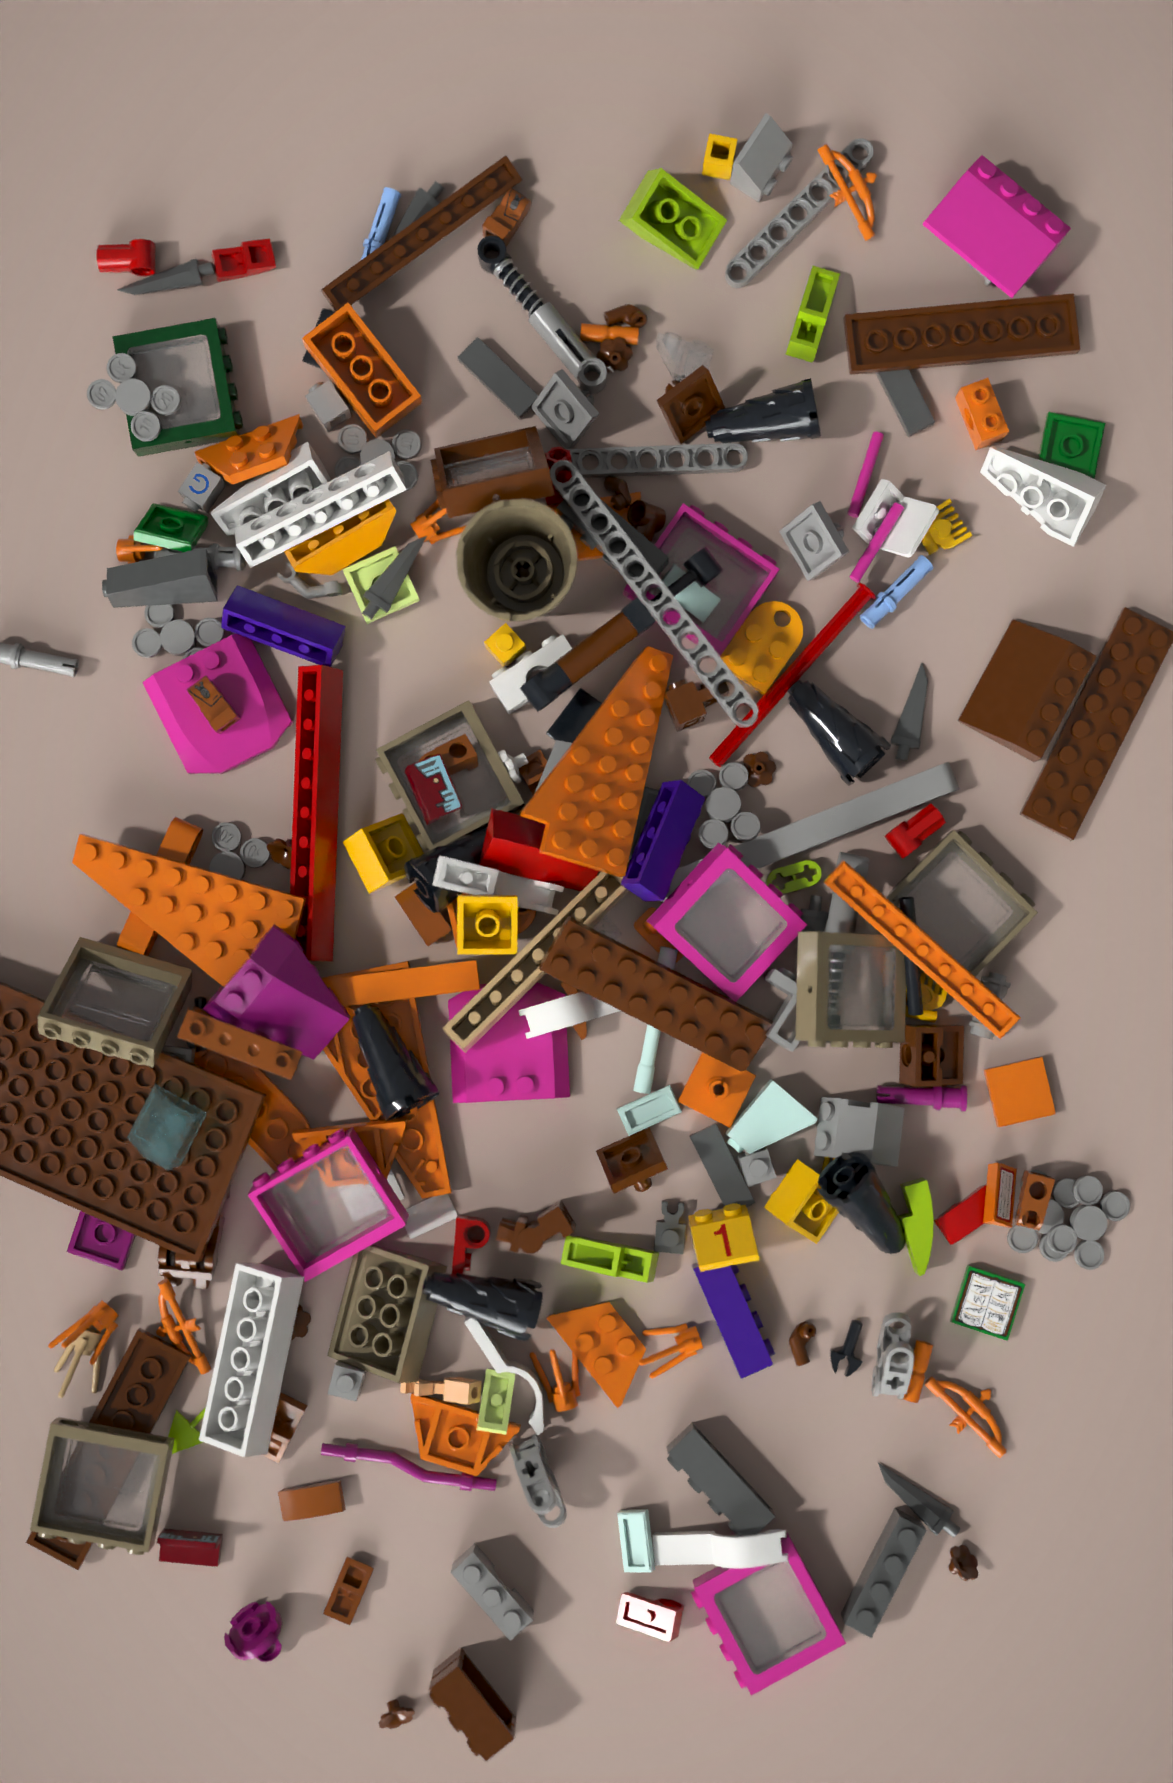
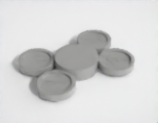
M125 353L115 354L107 363V372L111 379L120 383V385L116 389L108 380H95L87 389V398L92 406L101 410L112 407L116 402L124 413L134 416L131 421V431L134 436L144 442L152 441L160 434L161 423L155 414L148 412L149 408L152 405L157 413L165 416L172 415L180 407V395L175 388L169 385L159 386L151 393L143 381L133 379L137 373V365L134 359Z
M348 424L340 430L338 442L340 447L347 453L356 454L360 452V460L354 456L342 457L335 465V475L339 477L390 451L395 461V454L403 459H411L421 449L420 438L416 432L410 429H403L394 435L392 446L382 439H373L367 442V434L361 426ZM406 461L397 462L404 477L405 491L412 489L418 480L416 468Z
M171 604L146 606L145 618L151 626L162 628L159 635L152 629H141L134 635L132 646L134 651L143 658L156 656L163 646L170 654L184 656V659L202 650V648H194L197 641L201 645L208 647L222 640L225 631L221 628L222 624L214 618L202 619L194 630L190 624L183 620H173L175 612Z
M737 762L728 763L720 770L719 780L722 787L716 788L715 776L707 770H697L687 780V784L707 798L706 809L711 819L705 821L699 828V839L707 848L713 849L718 842L722 845L726 843L728 829L725 823L731 822L733 835L741 841H751L760 832L761 826L758 817L751 812H741V799L736 791L743 789L748 783V771L745 766Z
M224 822L217 825L212 832L214 846L223 852L216 854L212 858L209 870L242 880L246 872L245 864L253 868L261 867L269 860L270 852L267 850V844L257 838L244 842L240 849V856L231 852L240 845L242 835L236 825Z
M1030 1170L1031 1172L1047 1175L1040 1170ZM1063 1178L1055 1183L1052 1190L1054 1200H1049L1043 1225L1039 1231L1036 1230L1045 1234L1039 1243L1042 1256L1053 1262L1063 1260L1068 1254H1058L1049 1248L1047 1243L1048 1232L1055 1225L1063 1223L1064 1213L1062 1207L1072 1208L1079 1204L1073 1195V1185L1076 1180L1071 1178ZM1018 1225L1012 1226L1007 1234L1009 1246L1018 1253L1032 1251L1038 1241L1036 1231Z
M1089 1175L1081 1176L1073 1185L1074 1198L1083 1205L1078 1206L1072 1212L1070 1226L1058 1224L1050 1229L1047 1235V1243L1052 1251L1064 1255L1070 1253L1075 1248L1077 1237L1083 1239L1084 1241L1080 1242L1075 1249V1261L1080 1267L1093 1270L1098 1268L1104 1260L1103 1247L1095 1240L1102 1237L1105 1233L1107 1219L1120 1221L1127 1216L1130 1203L1126 1195L1118 1191H1110L1102 1197V1184L1097 1178ZM1101 1199L1100 1208L1093 1206Z

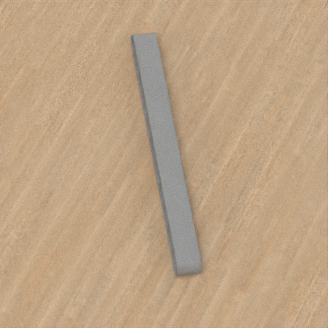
M566 460L554 463L550 470V476L557 492L730 719L742 728L752 726L758 717V707L576 467ZM561 471H570L572 477L568 482L560 483L556 480L557 475ZM586 494L590 497L587 505L580 507L574 504L575 498L578 495ZM598 517L608 520V525L603 530H596L592 527L593 521ZM615 541H623L626 544L625 550L620 554L610 551V546ZM634 564L642 565L644 567L643 574L637 578L631 577L628 574L630 566ZM650 588H659L662 591V596L659 600L650 601L646 598V592ZM669 611H675L680 614V621L675 625H668L664 622L665 614ZM686 635H695L699 640L698 645L693 649L685 648L681 643L682 639ZM703 659H713L717 664L716 669L711 673L703 672L699 667ZM723 682H730L735 687L734 693L729 697L721 696L717 690L718 686ZM742 705L749 706L753 711V716L747 721L740 720L736 716V710Z
M946 762L734 847L743 855L741 861L747 867L752 864L759 869L947 795L960 788L949 762ZM703 859L676 870L670 884V890L665 896L664 901ZM726 869L709 888L737 878L739 875L733 869Z

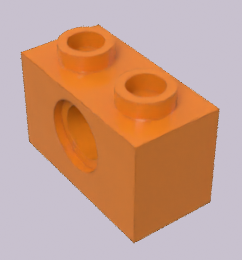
M989 378L960 388L955 399L975 450L1002 441L1008 434L1009 429Z

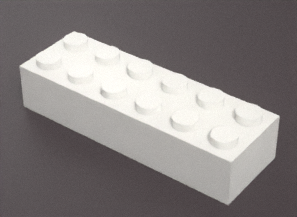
M236 1263L203 1418L200 1441L242 1457L268 1453L304 1279L303 1276L261 1263Z

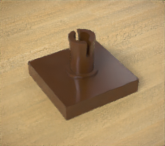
M704 365L700 366L681 382L673 380L672 384L675 386L673 387L669 383L665 394L656 400L675 440L680 444H683L705 427V421L711 420L710 415L725 409L710 371Z
M650 1127L596 1150L613 1193H617L632 1185L638 1192L646 1191L652 1185L650 1177L668 1170Z

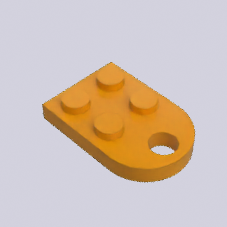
M778 601L765 602L757 606L720 656L736 677L764 695L802 640L803 624L799 614L788 604ZM777 612H785L789 615L790 623L787 626L780 627L776 625L774 615Z

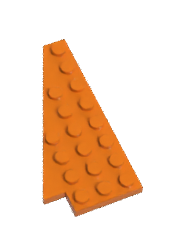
M649 646L642 649L521 811L520 816L546 824L540 853L617 877L625 876L673 660L672 654Z
M79 834L72 861L75 866L223 987L250 957L257 943L274 924L296 940L307 899L85 834Z
M409 961L323 977L322 980L410 969ZM416 998L370 1003L372 1007H378L390 1025L395 1027L408 1050H412L424 1072L430 1076ZM365 1004L346 1006L344 1008L351 1016L349 1021L327 1044L323 1051L369 1120H385L376 1099L375 1088L367 1071L368 1065L358 1044L359 1038L352 1019L356 1015L354 1011ZM433 1099L421 1108L417 1109L415 1107L410 1110L411 1113L400 1117H407V1124L395 1155V1159L422 1199L452 1193L435 1099Z

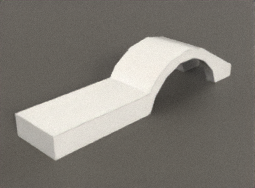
M439 856L433 886L470 895H518V907L558 915L559 911L552 908L555 891L563 892L564 889L563 886L507 874L496 869L444 856Z
M582 991L518 1011L520 1016L526 1014L530 1032L525 1033L526 1039L619 1012L620 1010Z
M466 1317L465 1325L497 1374L503 1372L516 1373L529 1381L536 1396V1405L529 1416V1423L537 1435L544 1432L543 1389L538 1377L528 1366L516 1361H508L486 1326L481 1322Z
M770 1529L747 1536H725L714 1531L655 1532L652 1535L655 1565L714 1564L725 1568H751L787 1562L789 1560L788 1553H782L781 1538L786 1537V1529Z

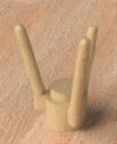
M88 1328L65 1349L54 1368L56 1373L60 1371L73 1349L76 1353L58 1394L59 1398L64 1397L81 1356H91L92 1351H95L100 1342L101 1332ZM101 1354L93 1365L91 1392L94 1394L97 1392Z

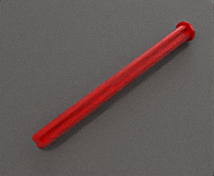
M860 582L857 584L858 590L756 703L758 707L756 722L746 728L736 726L715 749L709 759L716 766L721 767L785 696L789 688L801 678L870 599H876L875 594L867 586ZM752 709L742 719L743 721H747L753 716Z

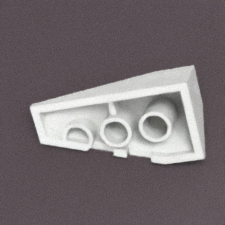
M309 442L291 451L288 465L256 476L211 511L212 517L227 536L235 534L236 528L331 481L322 461Z
M993 445L990 447L981 469V473L1006 496L1010 495L1022 506L1021 510L1026 515L1031 514L1042 525L1040 527L1042 530L1073 547L1096 510L1106 487V484L1083 473Z

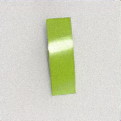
M812 266L785 355L813 363L839 280V273Z
M922 1177L900 1184L908 1213L898 1215L899 1221L905 1230L904 1235L914 1272L918 1276L925 1275L933 1241L934 1221L928 1181Z
M569 1235L565 1238L561 1264L612 1277H624L649 1283L653 1282L655 1278L659 1252Z

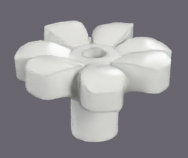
M505 750L499 751L498 755L508 769L507 772L511 779L518 784L522 781L519 776V768L529 763L526 756L522 753L513 758Z

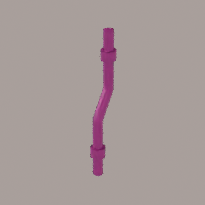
M322 1443L321 1455L344 1458V1461L347 1462L364 1460L388 1463L425 1483L460 1487L459 1490L471 1491L472 1488L495 1491L497 1479L476 1477L464 1472L460 1475L428 1471L395 1452L359 1448L358 1444L346 1443V1446Z

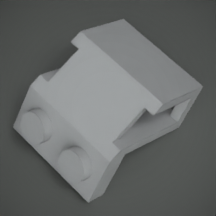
M783 967L778 970L770 969L764 980L788 996L772 1019L773 1023L765 1035L786 1050L793 1052L801 1041L795 1040L796 1027L787 1040L776 1033L796 1004L797 983L795 979L797 976Z
M821 1097L814 1156L837 1158L841 1155L843 1159L847 1160L851 1158L848 1153L859 1152L866 1155L875 1165L898 1167L904 1108L876 1102L866 1103L843 1098Z

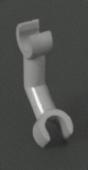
M287 563L292 569L290 577L284 578L283 575L277 572L278 577L284 583L291 584L306 599L342 595L341 583H338V581H330L323 585L310 587L298 576V572L294 570L290 563Z

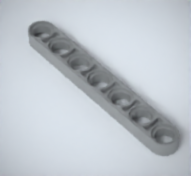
M858 138L853 140L841 154L856 169H859L861 173L871 162L874 150L868 140ZM856 147H862L867 151L868 156L864 160H857L853 157L852 150ZM837 159L834 160L837 167H842L847 171ZM828 165L728 263L725 279L731 287L742 288L746 286L834 199L829 195L840 188L832 176ZM849 176L844 179L847 186L852 182ZM815 187H822L827 191V197L823 200H816L812 196L811 191ZM795 207H802L806 210L807 217L803 220H796L793 218L791 211ZM774 227L784 228L787 232L786 238L783 240L774 239L771 235V230ZM754 247L764 248L767 256L762 260L754 259L750 253ZM737 266L744 268L747 274L746 277L742 280H735L730 274L732 268Z
M737 443L566 449L570 450L572 464L583 478L734 473L741 471L745 467L748 458L747 450L744 446ZM734 450L741 453L743 460L740 464L731 465L728 463L726 455L730 451ZM701 452H709L713 455L714 462L710 466H702L698 462L697 457ZM671 454H682L685 458V463L681 467H673L668 460ZM623 455L627 459L626 467L615 469L611 465L612 457ZM642 455H653L656 458V464L652 468H644L639 461ZM586 456H594L599 464L596 469L590 471L582 466V460Z

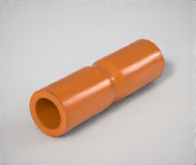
M581 323L580 339L587 342L601 343L604 339L613 340L616 337H622L626 345H638L639 328L625 326L609 327L607 325Z
M916 1340L913 1350V1369L907 1394L903 1398L904 1400L914 1403L919 1402L925 1379L924 1374L927 1371L933 1349V1344Z

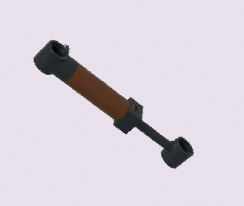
M705 546L683 564L687 573L667 588L675 597L693 582L698 583L702 588L724 570ZM660 592L650 601L659 600L662 596V592ZM637 597L616 616L546 669L533 676L519 689L536 711H541L631 640L653 626L655 619Z

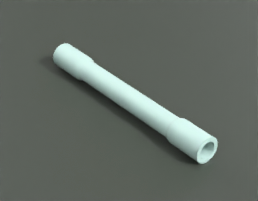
M661 946L658 962L674 970L678 950ZM648 1024L633 1089L635 1092L644 1094L651 1093L655 1072V1059L661 1033L660 1030Z

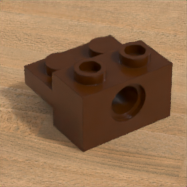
M685 679L669 685V690H667L664 697V703L677 732L704 721V716L707 715L705 708L718 703L705 684L700 685L701 689L697 691L694 682L686 683ZM726 682L721 683L717 689L719 694L727 697L730 691Z
M905 1024V1043L900 1042L899 1083L914 1087L963 1084L964 1026Z

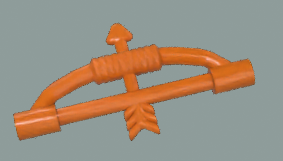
M825 144L817 149L824 164L828 165L840 188L829 196L835 199V207L845 200L847 201L859 223L857 226L864 240L867 241L875 236L872 229L875 212L867 183L873 184L877 174L868 172L866 174L867 177L863 179L859 169H856L843 154L830 150L828 144ZM835 159L847 169L853 186L847 187L834 162ZM855 190L858 192L861 200H864L868 216L866 221L851 194Z
M164 1279L158 1283L160 1288L158 1303L164 1329L162 1326H159L156 1334L161 1337H165L168 1334L172 1345L192 1355L182 1342L183 1338L179 1332L182 1330L194 1354L189 1359V1362L198 1367L201 1375L206 1374L211 1370V1366L205 1354L201 1353L192 1334L193 1331L201 1330V1328L196 1325V1318L185 1320L175 1299L176 1293L169 1279ZM166 1300H168L179 1325H176L172 1315L168 1313Z
M933 1376L925 1381L924 1385L959 1415L949 1424V1426L957 1428V1434H960L968 1424L986 1442V1446L998 1458L1006 1453L1007 1449L1002 1445L1000 1428L991 1414V1410L983 1403L985 1399L990 1400V1389L982 1390L980 1392L981 1396L978 1399L972 1391H968L953 1382L937 1381ZM945 1388L962 1396V1399L970 1406L967 1412L945 1392ZM974 1411L982 1419H986L994 1433V1437H991L970 1417Z

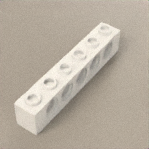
M390 451L236 528V546L250 568L405 491L406 486L403 474Z

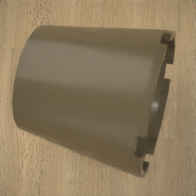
M528 499L502 500L483 508L464 528L456 551L457 574L466 595L485 613L507 621L531 620L550 612L568 594L577 571V549L572 533L566 523L552 509ZM522 566L525 569L529 566L528 571L530 575L526 578L524 576L519 578L520 573L518 569Z

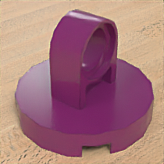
M265 1601L266 1604L262 1605L252 1602L240 1609L230 1621L232 1627L229 1634L225 1632L224 1642L226 1648L236 1659L245 1661L257 1658L262 1662H268L280 1654L282 1645L278 1636L282 1627L281 1614L270 1602Z

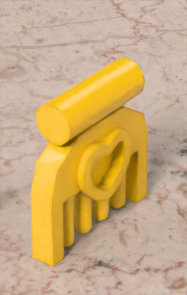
M948 499L936 507L940 511L952 504V501ZM954 506L936 516L921 542L929 555L938 551V546L943 549H950L972 537L971 532H968L954 540V538L967 531V527L964 526L951 534L953 529L963 524L962 520L951 524V521L959 517L958 513L953 514L947 519H941L955 510Z
M922 973L920 978L923 1014L909 1015L908 1005H906L905 1017L935 1023L937 1011L933 1010L942 1007L946 1000L947 992L942 988L941 995H939L940 985L937 983L933 991V979L929 977L927 985H924L926 973Z

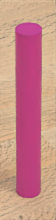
M874 431L847 513L851 517H859L884 434Z
M894 502L850 574V579L857 583L860 582L904 509L902 505Z

